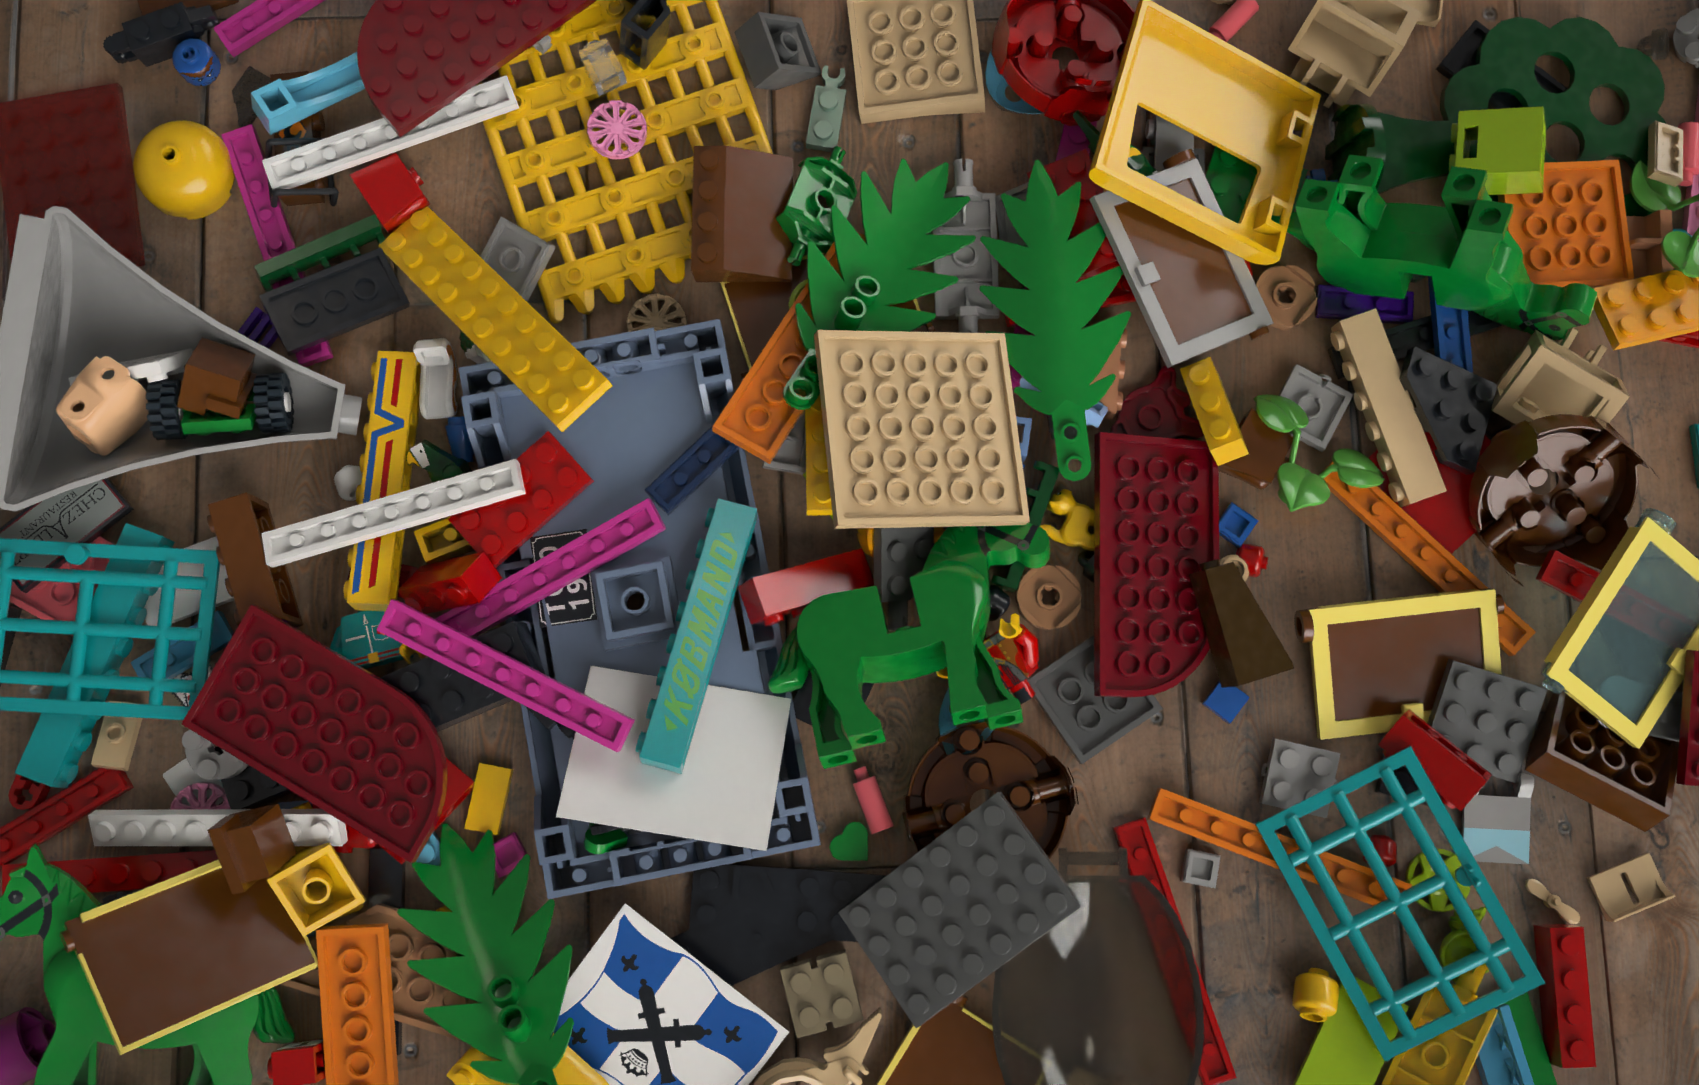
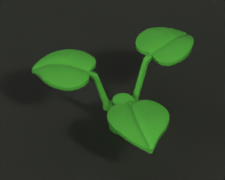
M1641 160L1635 165L1631 173L1630 190L1633 198L1641 207L1652 213L1658 210H1665L1666 208L1675 211L1699 201L1698 194L1680 202L1681 190L1678 185L1674 187L1647 178L1648 166ZM1699 228L1692 238L1682 231L1669 232L1661 242V250L1664 257L1676 270L1683 272L1684 275L1692 278L1699 277Z
M1258 395L1253 399L1256 403L1257 414L1268 427L1279 432L1288 433L1292 431L1293 433L1289 462L1282 464L1277 471L1280 487L1278 497L1287 504L1290 512L1326 502L1330 497V489L1323 479L1332 472H1338L1342 482L1359 488L1375 487L1384 482L1385 478H1383L1377 466L1364 454L1353 449L1344 448L1335 451L1332 455L1334 464L1327 467L1319 475L1313 474L1308 469L1295 464L1301 435L1299 428H1304L1309 423L1305 411L1294 401L1279 395Z

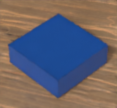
M1231 502L1219 518V535L1239 548L1251 533L1258 520Z
M1219 680L1202 704L1226 723L1230 724L1250 697L1236 686L1222 688Z

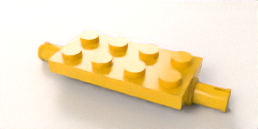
M1482 964L1476 967L1473 974L1474 969L1460 975L1456 984H1451L1462 1005L1478 998L1475 994L1486 970H1488L1486 965ZM1437 987L1423 994L1411 1020L1414 1029L1450 1012ZM1493 1008L1395 1056L1381 1085H1465L1498 1010Z

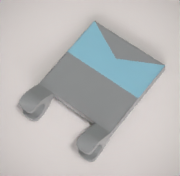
M1519 773L1517 782H1513L1515 796L1478 795L1477 793L1462 810L1461 835L1476 862L1529 864L1531 796L1534 789V777L1532 775Z

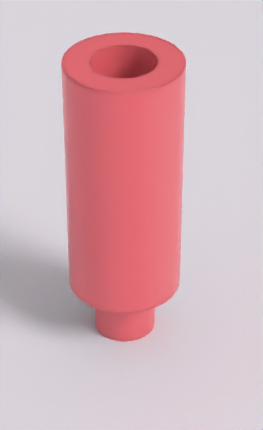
M1237 0L1209 28V33L1228 42L1259 11L1257 1Z
M1684 122L1677 127L1683 130V182L1679 184L1680 186H1691L1693 184V175L1699 174L1698 122Z
M866 766L853 770L857 779V783H854L853 787L871 834L893 827V822L876 777L869 776Z

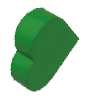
M589 822L583 845L588 852L604 854L627 845L628 836L620 829L592 835L590 826L595 823Z
M850 822L843 829L842 835H837L830 843L832 856L841 861H868V832L866 827L860 822Z

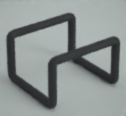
M324 138L268 139L266 141L265 159L272 157V145H307ZM333 174L327 176L329 188L272 190L268 179L270 204L273 208L277 207L278 196L329 195L331 206H336L339 191L334 186Z

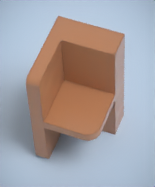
M1658 210L1645 217L1626 216L1634 279L1674 270V267L1666 260L1661 250L1663 238L1673 231L1672 210Z

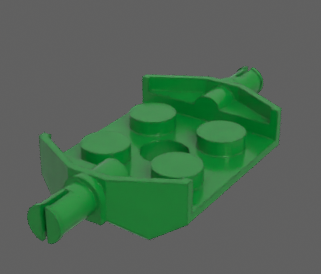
M839 146L833 148L829 160L823 157H807L798 164L799 167H802L784 211L776 217L783 231L793 243V248L787 261L789 263L792 262L794 266L801 264L810 240L815 243L822 253L828 252L834 243L831 221L832 205H836L847 219L857 195L854 179L841 166L846 151L844 149L841 151L842 148ZM818 195L826 199L827 208L820 205Z

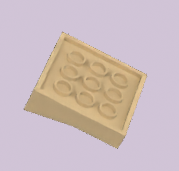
M847 0L861 124L918 116L985 112V94L973 0Z

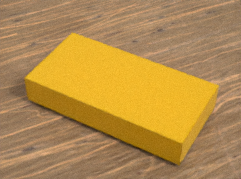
M479 763L464 829L483 833L491 830L493 835H499L514 769Z

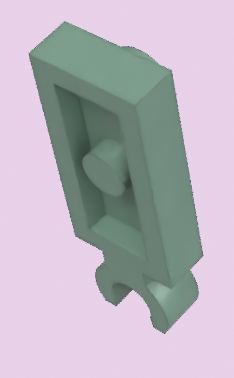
M825 65L822 69V82L825 86H815L806 148L832 152L833 148L838 146L847 90L839 89L845 82V68H841L840 75L833 79L828 76L829 66Z

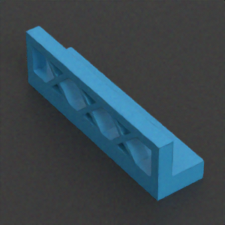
M1501 1004L1495 1007L1498 1013L1475 1061L1482 1084L1534 1085L1508 1004Z

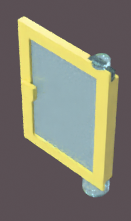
M1652 508L1644 509L1635 527H1629L1544 660L1547 665L1541 672L1545 676L1542 682L1545 688L1556 694H1561L1564 691L1629 745L1638 749L1644 743L1684 679L1686 650L1699 651V560L1670 536L1676 527V522L1667 514Z

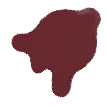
M1163 366L1159 370L1152 383L1139 387L1127 395L1123 400L1121 411H1118L1116 422L1110 428V433L1162 438L1200 439L1204 436L1199 420L1188 417L1183 413V410L1191 403L1190 396L1176 387V371L1173 367L1167 368V366Z

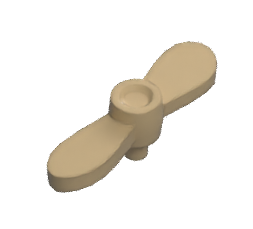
M1536 879L1526 880L1525 887L1529 893L1543 900L1546 907L1554 909L1563 921L1570 924L1579 923V913L1572 907L1562 903L1559 896L1551 894Z

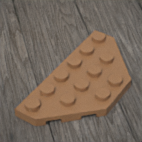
M382 903L338 925L388 923L394 1019L460 1040L425 1015L424 1008L479 1002L461 997L426 979L407 965L409 960L461 956L460 954L445 948L418 931L398 915V908ZM316 938L309 942L317 956ZM318 967L283 982L281 985L320 997Z

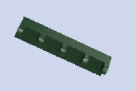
M374 214L259 263L254 267L265 292L273 290L271 285L291 277L293 282L299 280L298 273L321 264L324 270L330 268L328 260L350 251L354 258L361 255L358 247L374 240L381 244L385 237L382 234L381 224Z
M1036 460L1033 468L1042 471L1043 474L1037 490L1026 487V495L1033 499L1029 510V523L1040 527L1059 474V468ZM1016 561L1009 565L1005 579L993 575L991 582L1002 586L1001 589L1014 593L1018 588L1025 566L1021 562Z

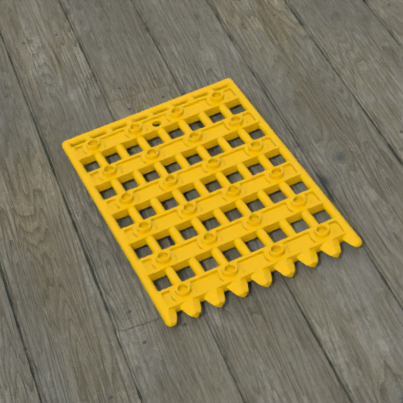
M597 0L548 34L551 37L552 47L544 54L557 50L565 71L564 73L547 78L540 59V55L543 54L533 46L498 69L500 77L507 75L519 109L482 122L517 225L546 242L556 239L564 264L547 270L545 268L537 282L552 323L558 324L562 322L564 318V300L570 299L580 313L590 314L594 309V290L597 289L601 290L609 302L620 304L625 297V280L629 278L640 292L650 294L655 287V270L659 268L670 282L680 284L685 277V260L691 259L692 205L688 194L693 193V156L676 162L668 140L669 137L686 132L694 154V146H704L698 128L716 122L723 145L773 154L718 0H666L670 11H676L683 34L667 38V44L645 70L622 54L606 58L599 39L600 35L615 30L620 39L621 21L634 6L627 0ZM705 1L713 24L695 29L687 7ZM654 19V20L651 22V24L648 26V28L651 27V25L656 21V19ZM587 40L595 63L577 68L569 46ZM633 44L630 50L641 56V47L636 49L635 44ZM725 56L733 80L715 85L707 62ZM528 60L535 82L517 88L510 65ZM695 66L703 90L686 95L678 72ZM666 76L674 99L656 105L648 82ZM636 86L644 107L640 112L643 114L647 125V138L643 146L656 142L664 166L646 172L640 152L638 151L635 155L628 157L634 176L616 182L609 159L599 154L589 142L587 122L592 114L589 101L607 96L608 102L611 100H621L619 91ZM577 106L585 129L567 135L559 111ZM619 109L620 117L623 115L625 110ZM745 112L753 136L736 142L727 118ZM547 115L555 139L536 144L529 121ZM632 115L629 118V120L635 119L637 117L635 115ZM517 125L525 149L507 154L499 131ZM637 126L632 129L641 130L642 127ZM595 127L592 129L594 132L602 130ZM629 137L633 142L639 141L637 138ZM605 138L597 140V143H602ZM611 143V145L608 147L609 151H613L615 149L614 144ZM625 143L621 144V149L624 151L628 150ZM596 162L604 186L586 192L578 168ZM567 172L574 196L556 202L549 177ZM536 182L544 206L526 212L518 188ZM676 199L684 224L666 229L658 205ZM646 209L654 234L636 239L628 215ZM616 219L624 244L606 249L598 225ZM586 229L594 254L576 260L568 235Z

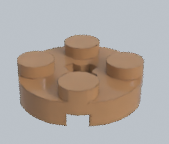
M1298 266L1271 267L1264 271L1255 282L1272 318L1273 324L1269 325L1271 327L1289 330L1306 321L1316 308L1317 297L1314 290L1316 287L1314 280L1305 270ZM1285 290L1289 291L1291 294L1288 298L1292 302L1281 303L1278 300L1277 291L1281 293Z
M1045 565L1041 568H1033L1024 575L1019 582L1015 600L1018 610L1025 621L1036 628L1049 631L1064 627L1077 616L1081 607V587L1077 578L1066 568L1057 565ZM1043 589L1047 592L1053 589L1057 593L1054 597L1057 602L1055 605L1050 603L1045 605L1042 603L1043 596L1041 591Z

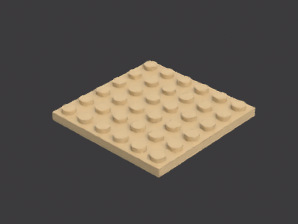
M817 330L814 334L834 529L1026 525L1030 522L1005 333Z

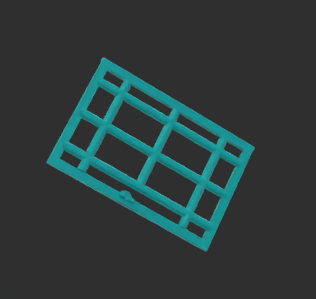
M0 538V683L67 687L65 700L0 697V711L184 720L208 679L220 562L216 551ZM16 553L64 556L67 562L74 565L83 564L88 557L164 562L163 574L23 567L14 566ZM179 563L204 564L203 577L177 575ZM12 579L80 583L75 621L8 618ZM94 584L161 588L157 626L90 622ZM176 589L201 590L197 628L171 627ZM6 631L73 635L69 673L1 670ZM88 636L156 639L151 678L83 674ZM170 640L196 641L192 680L166 679ZM82 688L150 691L148 704L80 701ZM164 692L190 693L189 707L163 705Z
M1411 746L1255 824L1384 1061H1389L1391 1058L1545 984L1540 972ZM1404 765L1418 790L1408 795L1404 792L1393 772ZM1381 777L1394 802L1359 819L1346 794ZM1334 801L1346 826L1311 842L1299 818ZM1426 802L1462 865L1455 871L1456 881L1463 886H1474L1500 932L1502 939L1490 944L1413 807ZM1399 814H1402L1435 873V876L1401 893L1366 833L1367 830ZM1287 825L1299 847L1298 850L1288 855L1275 833V830ZM1353 837L1388 898L1354 916L1351 915L1319 857V854ZM1307 861L1340 923L1330 928H1327L1295 869V866ZM1441 888L1444 889L1478 949L1443 968L1407 906ZM1393 912L1398 916L1429 972L1428 975L1396 991H1393L1360 931V928ZM1346 935L1348 936L1380 994V999L1368 1003L1335 942L1336 940ZM1509 951L1524 975L1514 981H1511L1498 956ZM1485 963L1499 988L1462 1005L1450 980ZM1437 987L1450 1012L1414 1029L1401 1004ZM1386 1011H1389L1402 1034L1389 1041L1376 1017Z

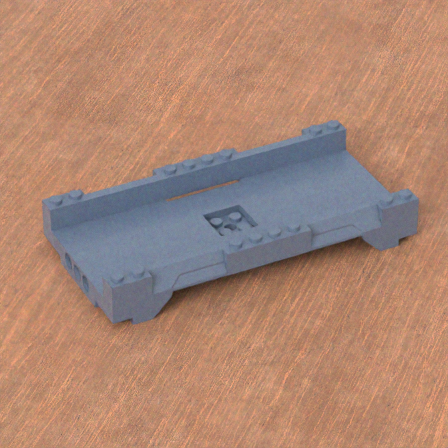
M720 319L657 331L653 327L571 343L613 386L563 432L493 362L459 368L463 391L461 400L466 429L480 469L517 459L547 431H550L594 480L591 485L532 537L587 529V532L647 498L652 500L666 527V530L590 572L597 620L552 626L545 599H542L547 627L540 628L537 603L506 620V624L512 621L527 623L545 674L583 694L590 666L658 676L661 666L667 667L670 654L666 653L667 643L671 633L677 634L680 622L676 621V615L680 602H687L690 590L685 589L690 570L696 571L699 559L695 558V553L700 538L706 540L709 528L705 527V520L709 508L715 509L718 498L756 508L746 454L742 448H739L669 516L645 492V489L714 425L735 393ZM758 512L757 522L738 586L753 577L769 573ZM530 539L497 567V571L502 577L499 582L533 564ZM740 592V602L750 650L743 652L733 601L708 685L791 699L767 851L645 831L628 834L626 830L623 831L628 836L625 847L604 854L588 852L583 845L589 822L556 817L574 739L572 737L569 739L559 729L557 724L551 730L547 729L526 706L521 704L536 796H534V835L539 865H542L548 899L821 845L791 692L775 694L771 693L768 688V681L777 665L783 646L780 625L776 623L765 626L763 621L751 625ZM636 593L644 595L645 602L642 608L639 610H630L628 608V599L631 595Z

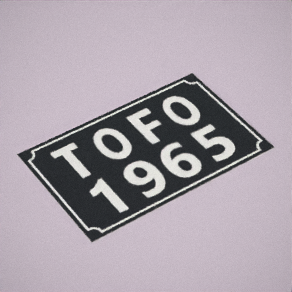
M587 529L531 537L533 563L587 533ZM590 573L544 598L551 626L597 620ZM540 600L537 602L540 628L547 626L543 603Z

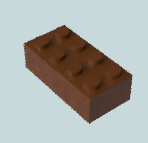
M247 492L208 504L210 515L207 516V522L211 532L217 536L219 546L216 547V554L219 562L223 566L225 565L228 578H225V586L229 595L234 597L237 609L234 610V618L237 625L239 626L252 604L261 607L295 628L303 626L286 564L273 568L266 565L261 533L276 529L269 504Z

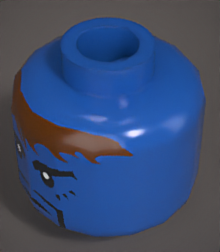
M190 38L183 40L173 51L172 61L174 68L188 83L194 86L209 85L220 74L221 63L219 57L206 42L200 39Z

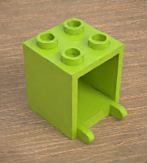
M1544 106L1459 111L1458 123H1452L1451 142L1454 143V154H1450L1449 172L1451 166L1487 170L1488 177L1485 188L1488 195L1543 193L1546 147ZM1471 140H1478L1477 158H1469Z

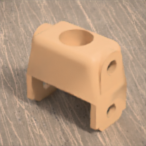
M96 356L74 380L57 405L56 412L76 440L86 445L91 452L106 456L134 435L148 420L147 415L149 413L146 409V403H148L146 399L147 392L139 382L130 377V372L125 366L111 357L104 356L98 358ZM108 370L115 372L111 379L102 378L104 372Z

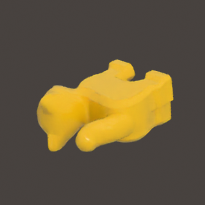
M1062 489L1059 493L1053 494L1046 509L1054 514L1064 515L1066 519L1060 530L1048 524H1042L1040 527L1054 541L1069 547H1082L1083 549L1094 551V534L1090 535L1088 531L1089 526L1094 527V510L1085 504L1077 503L1072 495V491L1068 489Z

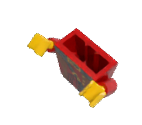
M1014 613L1011 614L1010 623L1005 622L1001 618L999 630L985 638L983 644L997 664L1004 686L1020 701V704H1023L1036 695L1027 678L1039 668L1038 638L1023 624H1020L1019 615ZM947 667L936 671V674L941 678L947 679Z

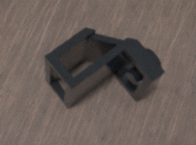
M627 0L634 6L621 21L619 52L643 70L648 67L667 44L671 11L669 5L667 6L666 0ZM654 19H656V21L651 25V27L647 31H645L646 28L651 24V22ZM639 37L642 39L641 56L630 50Z

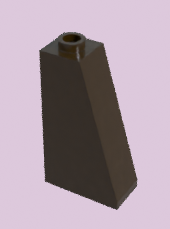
M1219 559L1199 564L1201 570L1190 573L1189 576L1221 687L1241 686L1294 669L1292 660L1234 562L1220 565Z

